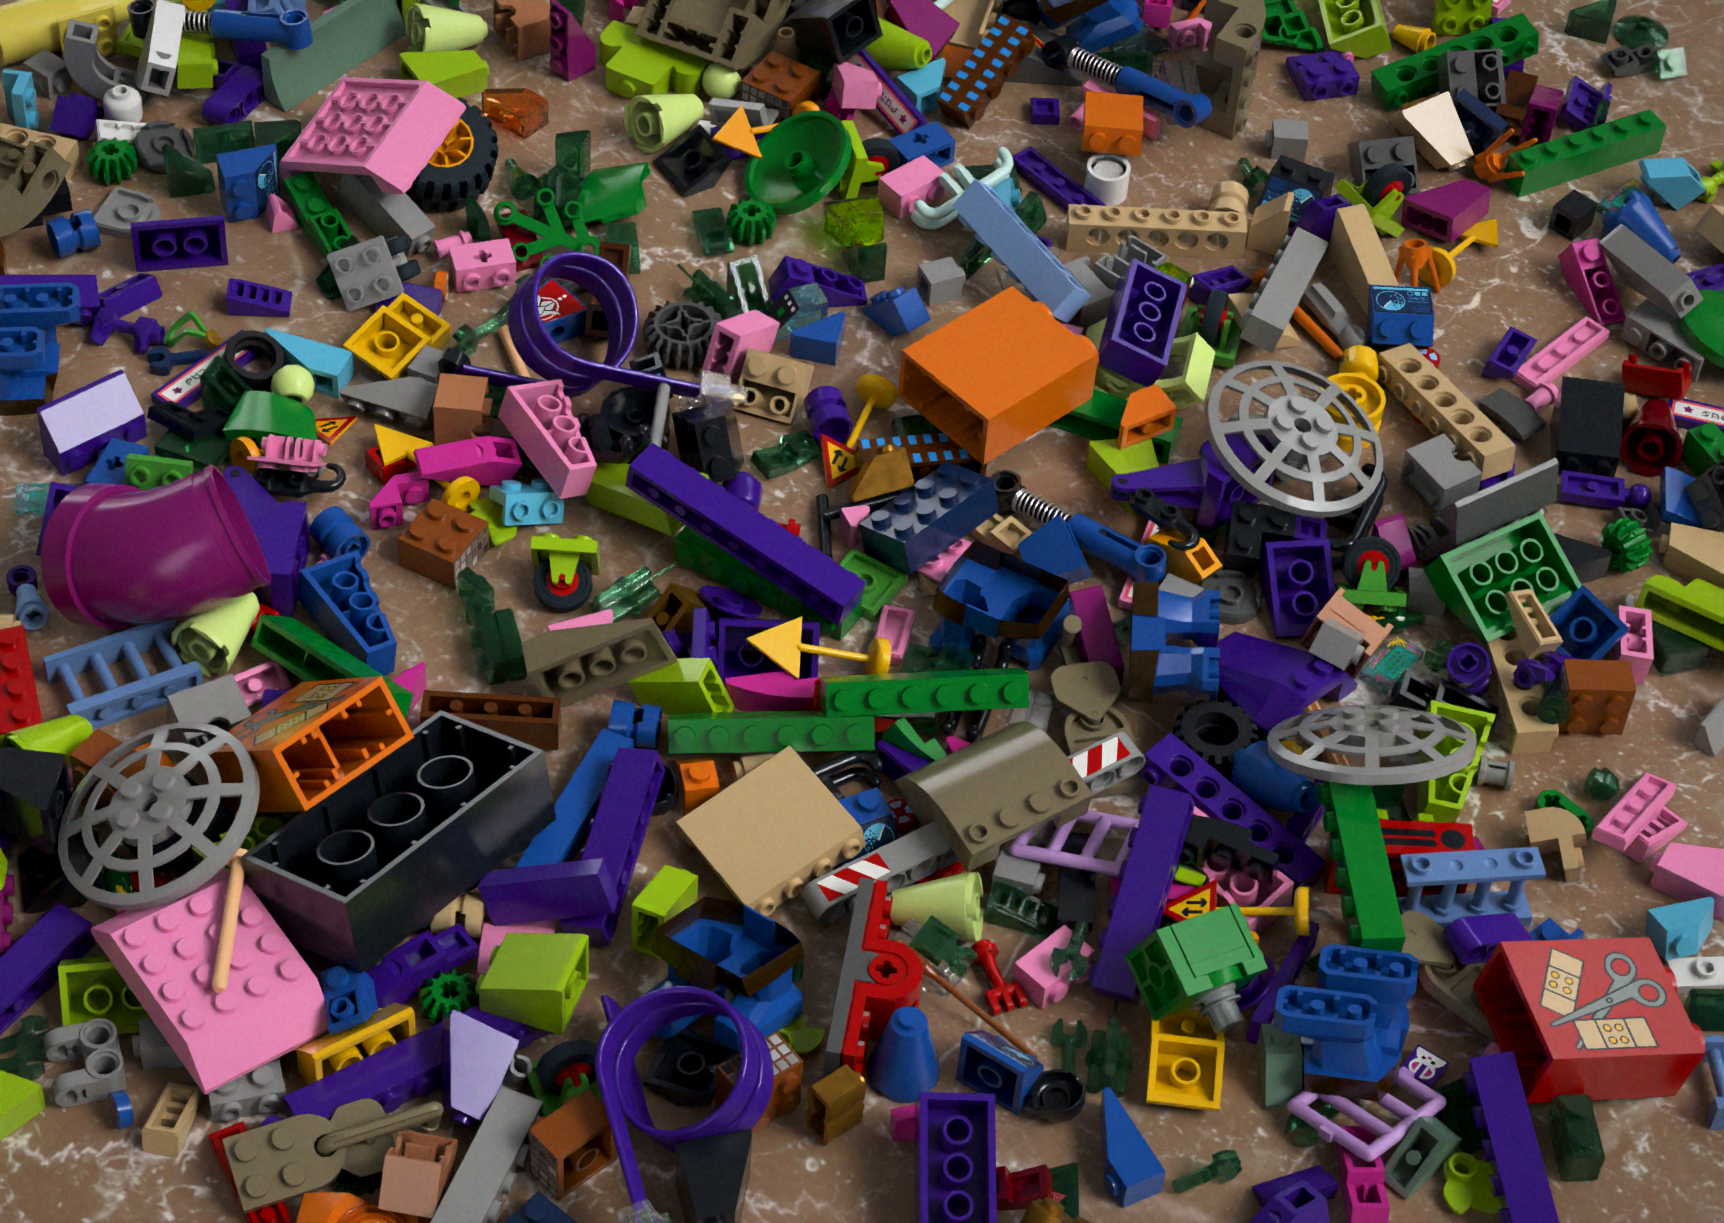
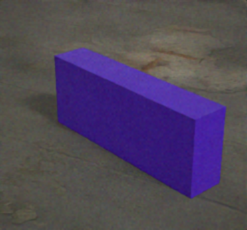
M604 858L492 870L478 884V890L493 926L611 914L614 912L619 899Z

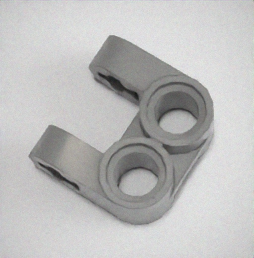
M97 1018L87 1022L59 1027L49 1031L43 1037L45 1054L48 1060L59 1063L83 1058L85 1063V1069L61 1074L52 1082L55 1102L59 1106L74 1107L108 1100L109 1093L119 1090L125 1091L127 1078L117 1029L110 1020Z

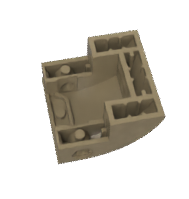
M648 0L635 35L739 70L754 62L768 47L785 17L791 0Z
M1206 0L1203 19L1212 22L1208 49L1196 64L1193 86L1214 94L1209 99L1212 105V113L1209 118L1202 121L1201 128L1225 136L1230 140L1233 139L1238 131H1243L1248 119L1247 116L1251 105L1266 19L1264 0Z
M0 137V237L12 234L28 225L42 212L58 190L72 164L66 161L53 148L31 140L25 146Z
M1027 721L1012 723L895 780V785L922 827L935 822L967 872L998 858L1001 844L1051 819L1058 828L1086 814L1091 798H1093L1092 792L1059 746L1044 731Z

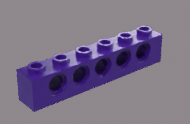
M1171 732L1144 754L1145 764L1137 774L1142 777L1147 785L1150 786L1152 784L1192 794L1195 807L1207 816L1253 830V844L1280 854L1278 870L1294 882L1292 904L1294 903L1295 890L1298 887H1309L1310 889L1319 881L1326 861Z

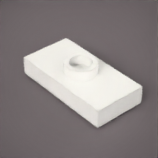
M96 119V142L101 143L103 138L112 140L114 137H117L118 141L127 140L129 145L134 146L137 133L147 123Z
M1724 956L1676 958L1667 960L1664 964L1675 975L1677 994L1724 992Z

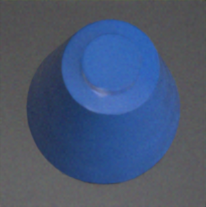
M901 1007L892 1014L867 1064V1077L871 1087L877 1093L880 1090L888 1095L887 1099L893 1102L913 1103L920 1092H929L939 1082L940 1064L927 1017L921 1010L915 1007Z

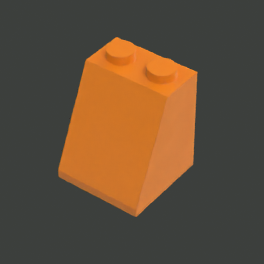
M1086 91L1080 134L1081 151L1140 156L1143 137V96Z

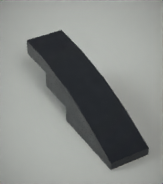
M1070 832L1061 851L1080 855L1090 834ZM1059 865L1056 928L1066 925L1072 930L1092 932L1096 872Z

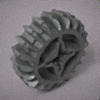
M678 298L676 303L666 301L664 306L656 305L655 310L649 312L645 324H643V342L648 355L659 352L665 367L675 365L677 370L681 366L687 367L689 370L694 365L702 368L715 324L722 321L720 313H715L713 306L705 307L703 301L695 304L692 302V299L688 302H682Z

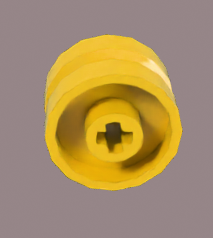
M1338 373L1329 376L1328 380L1338 385L1364 410L1378 435L1386 404L1384 390L1374 380L1357 373ZM1335 398V399L1338 400V401L1344 406V408L1349 412V414L1351 415V417H1352L1353 420L1355 421L1356 426H1357L1358 428L1364 429V428L1362 427V425L1360 424V422L1358 421V419H1357V418L1354 416V414L1346 407V405H1344L1339 399ZM1329 404L1325 410L1332 417L1333 421L1347 425L1337 409ZM1338 435L1336 445L1343 451H1352V437ZM1361 440L1362 449L1371 445V443Z

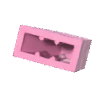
M755 309L716 323L699 378L716 388L728 390L740 379L748 348L766 353L772 350L780 322Z
M1670 842L1664 854L1657 852L1649 867V871L1654 873L1649 886L1681 902L1711 896L1714 899L1713 917L1724 922V849Z

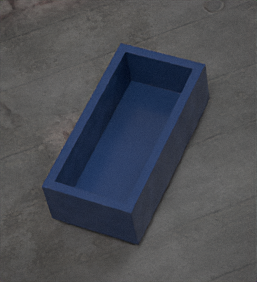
M948 461L940 465L929 475L917 481L914 486L896 496L888 504L873 512L871 516L859 523L865 555L912 575L927 562L934 559L999 512L994 480Z

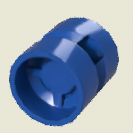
M89 209L72 213L70 219L61 216L46 221L47 235L58 259L75 254L77 248L86 251L101 246L98 227Z
M333 506L323 510L311 523V537L325 550L331 559L358 550L362 559L369 550L370 538L359 526L355 525L353 519L341 507Z
M614 700L608 730L633 739L639 748L656 750L661 731L662 706L642 704L640 708H636L634 702Z

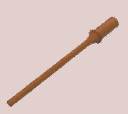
M900 938L897 940V942L905 943ZM913 950L921 960L923 975L936 981L1024 1054H1030L1035 1058L1038 1057L1035 1052L938 975L929 963L930 960L927 961Z

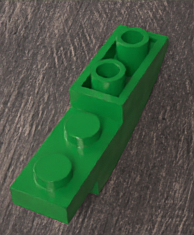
M312 171L284 179L283 187L296 208V218L314 246L327 261L329 253L357 244L339 210L332 208Z

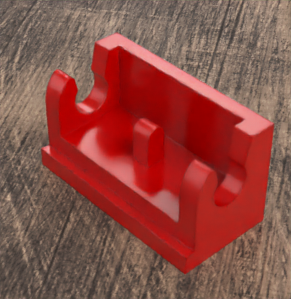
M1629 353L1628 360H1624L1622 363V381L1625 384V392L1683 400L1692 382L1690 363L1682 361V368L1677 370L1637 364L1636 354Z

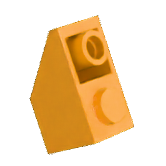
M1160 530L1144 540L1146 544L1157 545L1165 550L1167 554V574L1170 573L1193 584L1199 583L1222 567V564L1203 538H1200L1199 544L1190 550H1179L1168 545V541L1171 539L1177 542L1189 540V538L1175 530Z

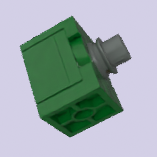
M1237 903L1158 929L1124 955L1154 1022L1180 1013L1183 1010L1199 1007V1017L1207 1016L1215 1034L1227 1031L1244 1021L1236 1003L1242 997L1235 992L1268 968L1264 961V955L1250 932L1247 919L1241 913Z

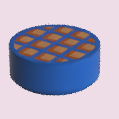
M119 1090L109 1093V1110L115 1127L119 1130L132 1126L134 1115L126 1091Z

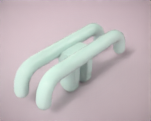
M1003 146L998 148V158L993 162L996 170L979 180L991 188L1004 179L1009 178L1013 168V157L1009 150ZM958 163L953 166L955 176L966 190L975 178L965 169L963 164ZM946 172L939 175L938 179L952 199L937 208L929 207L923 200H917L914 204L916 211L911 214V219L920 228L937 230L960 215L952 205L965 190Z

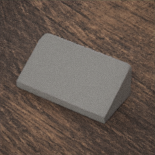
M1724 695L1701 721L1693 741L1695 748L1711 757L1717 756L1724 747Z

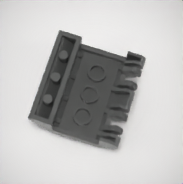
M1553 458L1439 510L1440 516L1438 515L1430 519V526L1421 522L1416 526L1408 527L1415 555L1426 562L1537 512L1547 513L1546 506L1557 501L1559 467L1557 459Z

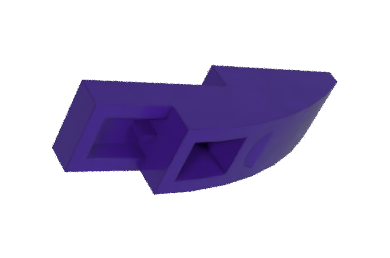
M460 923L435 936L427 930L387 954L378 966L365 971L374 980L377 1007L384 1008L393 1003L404 1004L417 997V987L426 983L427 978L435 979L439 970L444 974L479 956V946Z

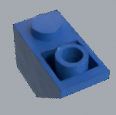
M899 286L888 292L886 290L871 296V303L862 308L866 316L892 337L909 333L931 320L916 287L904 290L902 286Z
M337 965L321 972L328 1028L332 1035L366 1022L378 1010L374 980L365 971L360 974L343 965Z

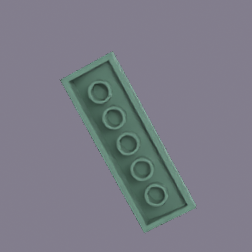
M346 0L310 23L313 43L310 46L300 50H293L287 48L284 43H278L262 53L261 63L265 100L283 112H287L406 35L405 23L397 0Z

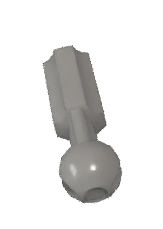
M1319 282L1312 284L1304 292L1302 300L1321 323L1339 339V344L1343 351L1355 345H1368L1369 337L1366 330L1356 325L1350 319L1347 310L1326 286Z

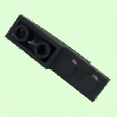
M1192 815L1179 861L1202 867L1208 857L1221 866H1230L1246 873L1252 879L1263 880L1272 884L1278 873L1280 854L1253 844V830L1215 818Z

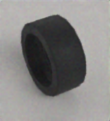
M249 330L233 335L227 342L221 365L224 376L238 389L244 391H265L271 388L272 377L277 370L283 367L285 357L283 349L276 339L267 333ZM242 350L258 351L269 359L271 368L259 373L246 371L235 361V354Z

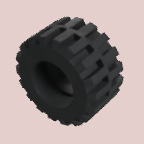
M1202 699L1196 701V705L1188 704L1185 706L1184 711L1178 713L1172 734L1231 782L1234 766L1232 763L1233 756L1237 750L1241 748L1246 749L1249 745L1258 741L1257 725L1252 724L1253 718L1250 714H1244L1243 708L1240 706L1233 707L1231 706L1232 702L1226 700L1222 703L1218 702V699H1210V702H1205ZM1206 742L1216 743L1221 746L1211 745Z

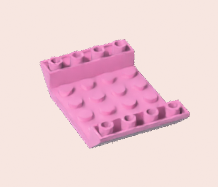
M343 77L281 159L278 168L279 183L283 185L284 179L307 171L370 175L383 193L405 194L411 188L413 181L421 170L427 166L429 159L437 148L442 145L452 127L458 123L460 116L466 110V106L429 81Z

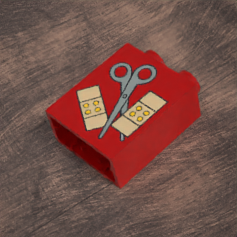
M1650 937L1501 941L1473 985L1501 1052L1514 1051L1527 1103L1675 1096L1694 1068L1702 1062L1706 1053L1703 1032L1697 1024L1690 1022L1677 995L1675 975L1668 966L1662 964Z

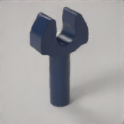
M164 345L154 347L147 352L150 374L169 376L173 366L197 362L207 355L206 349L170 353Z

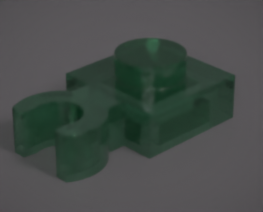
M933 915L930 916L909 944L910 947L937 967L944 960L948 963L950 971L961 978L968 968L959 959H963L972 965L978 956L971 948L958 946L956 943L960 935Z

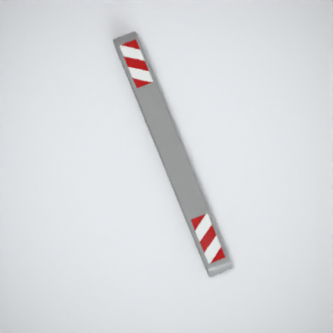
M1125 732L1115 733L1068 756V759L1093 795L1133 776L1142 769L1146 761L1144 755ZM932 822L814 879L803 888L801 897L818 923L828 925L853 913L860 877L874 879V883L877 880L888 881V896L892 894L894 889L907 887L960 860L936 823Z

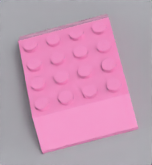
M224 868L193 892L173 902L150 909L126 911L91 928L93 937L204 1095L329 1032L324 995L317 977L253 890L247 885L245 879L242 887L227 988L222 993L214 991L212 981L230 870Z

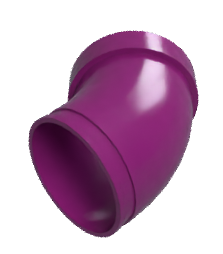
M213 464L206 466L204 470L196 474L192 473L174 482L147 490H140L130 485L100 482L82 485L71 491L58 504L47 524L42 542L41 569L48 596L55 608L66 619L82 626L122 629L138 623H154L180 619L223 606L252 593L258 587H265L271 584L269 567L255 532L230 485Z

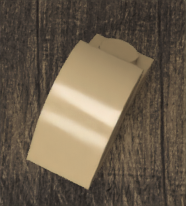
M1547 807L1524 811L1531 847H1538L1540 854L1560 851L1566 882L1580 880L1578 868L1585 867L1581 847L1588 846L1586 832L1581 821L1574 814L1562 808Z

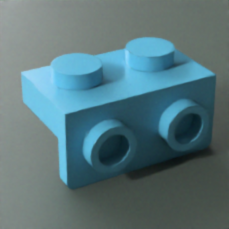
M4 69L1 75L8 117L15 120V126L31 130L37 129L40 122V114L37 110L36 89H34L32 72Z
M533 479L531 484H521V482L515 480H504L502 485H494L489 488V499L503 505L502 524L506 526L563 522L564 498L559 499L545 479Z

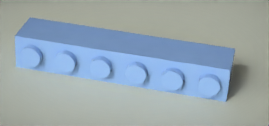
M975 178L952 205L960 214L958 217L959 221L967 228H973L976 231L974 237L985 247L989 246L993 250L990 255L1001 265L1006 264L1009 268L1007 274L1020 284L1022 282L1025 285L1023 291L1033 301L1044 303L1052 312L1054 319L1058 318L1068 323L1091 297L990 186Z

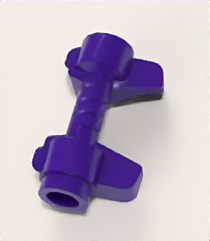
M101 307L94 317L91 339L100 346L104 345L113 331L134 335V352L136 354H146L150 344H162L165 337V327L159 325L156 319L142 316L135 323L118 319V314L113 309Z
M1548 651L1543 653L1541 663L1538 660L1528 658L1518 660L1517 668L1513 673L1515 682L1521 688H1530L1538 685L1541 681H1553L1558 679L1564 659L1578 658L1555 651Z

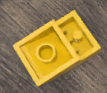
M402 292L388 307L382 305L343 344V349L352 351L356 358L388 380L402 378L408 374V366L424 345L440 350L451 339V324Z
M1186 1009L1155 1022L1151 1015L1146 1103L1215 1112L1220 1111L1225 1049L1224 1032L1215 1034L1207 1016L1199 1017L1198 1010Z

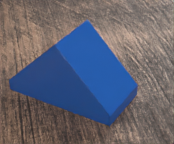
M841 311L791 331L789 354L792 358L835 366L844 339L846 314Z

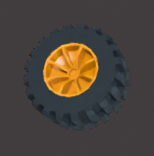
M460 97L458 100L466 106V110L460 116L458 123L447 134L442 145L437 148L429 159L427 166L421 170L413 181L411 188L405 192L414 203L421 204V208L429 210L430 207L437 208L438 212H447L448 207H453V210L462 209L465 202L472 204L477 201L479 195L485 193L489 182L492 180L499 150L496 131L491 129L492 123L489 118L481 116L482 110L475 105L470 107L467 105V100Z

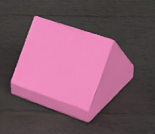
M271 193L268 196L266 216L272 233L296 229L298 222L293 207Z
M867 505L841 508L839 531L851 549L856 547L862 539L859 523L870 516V507Z

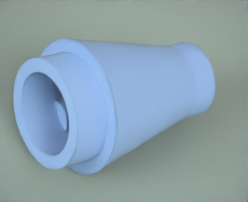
M32 584L20 585L16 590L15 614L17 621L22 620L24 628L27 630L39 629L45 625L49 616V609Z

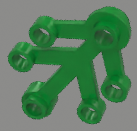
M548 188L538 191L536 201L543 208L549 226L517 212L516 206L509 201L499 202L493 211V218L498 225L508 227L515 224L544 237L528 244L522 242L515 244L512 251L515 260L518 262H524L529 256L559 245L571 249V251L583 252L584 246L591 245L594 248L593 254L598 255L600 240L588 234L581 216L583 209L577 201H569L564 208V215L571 220L577 238L566 234L554 205L555 195ZM548 193L551 196V201L543 203L540 200V195ZM570 206H576L579 209V213L573 216L568 213L567 209ZM502 208H509L511 215L504 218L500 215V210ZM519 247L525 248L527 255L525 257H518L515 250ZM544 256L540 261V266L544 263V261L548 260L553 256Z

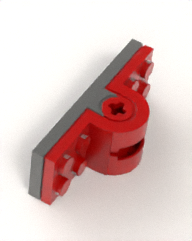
M862 877L859 879L826 1047L823 1078L845 1064L863 1075L864 1055L867 1054L869 1040H879L889 1019L897 1009L906 1006L919 1009L923 966L918 955L910 947L906 946L905 943L888 940L893 897L887 896L888 881L877 880L874 883V879Z

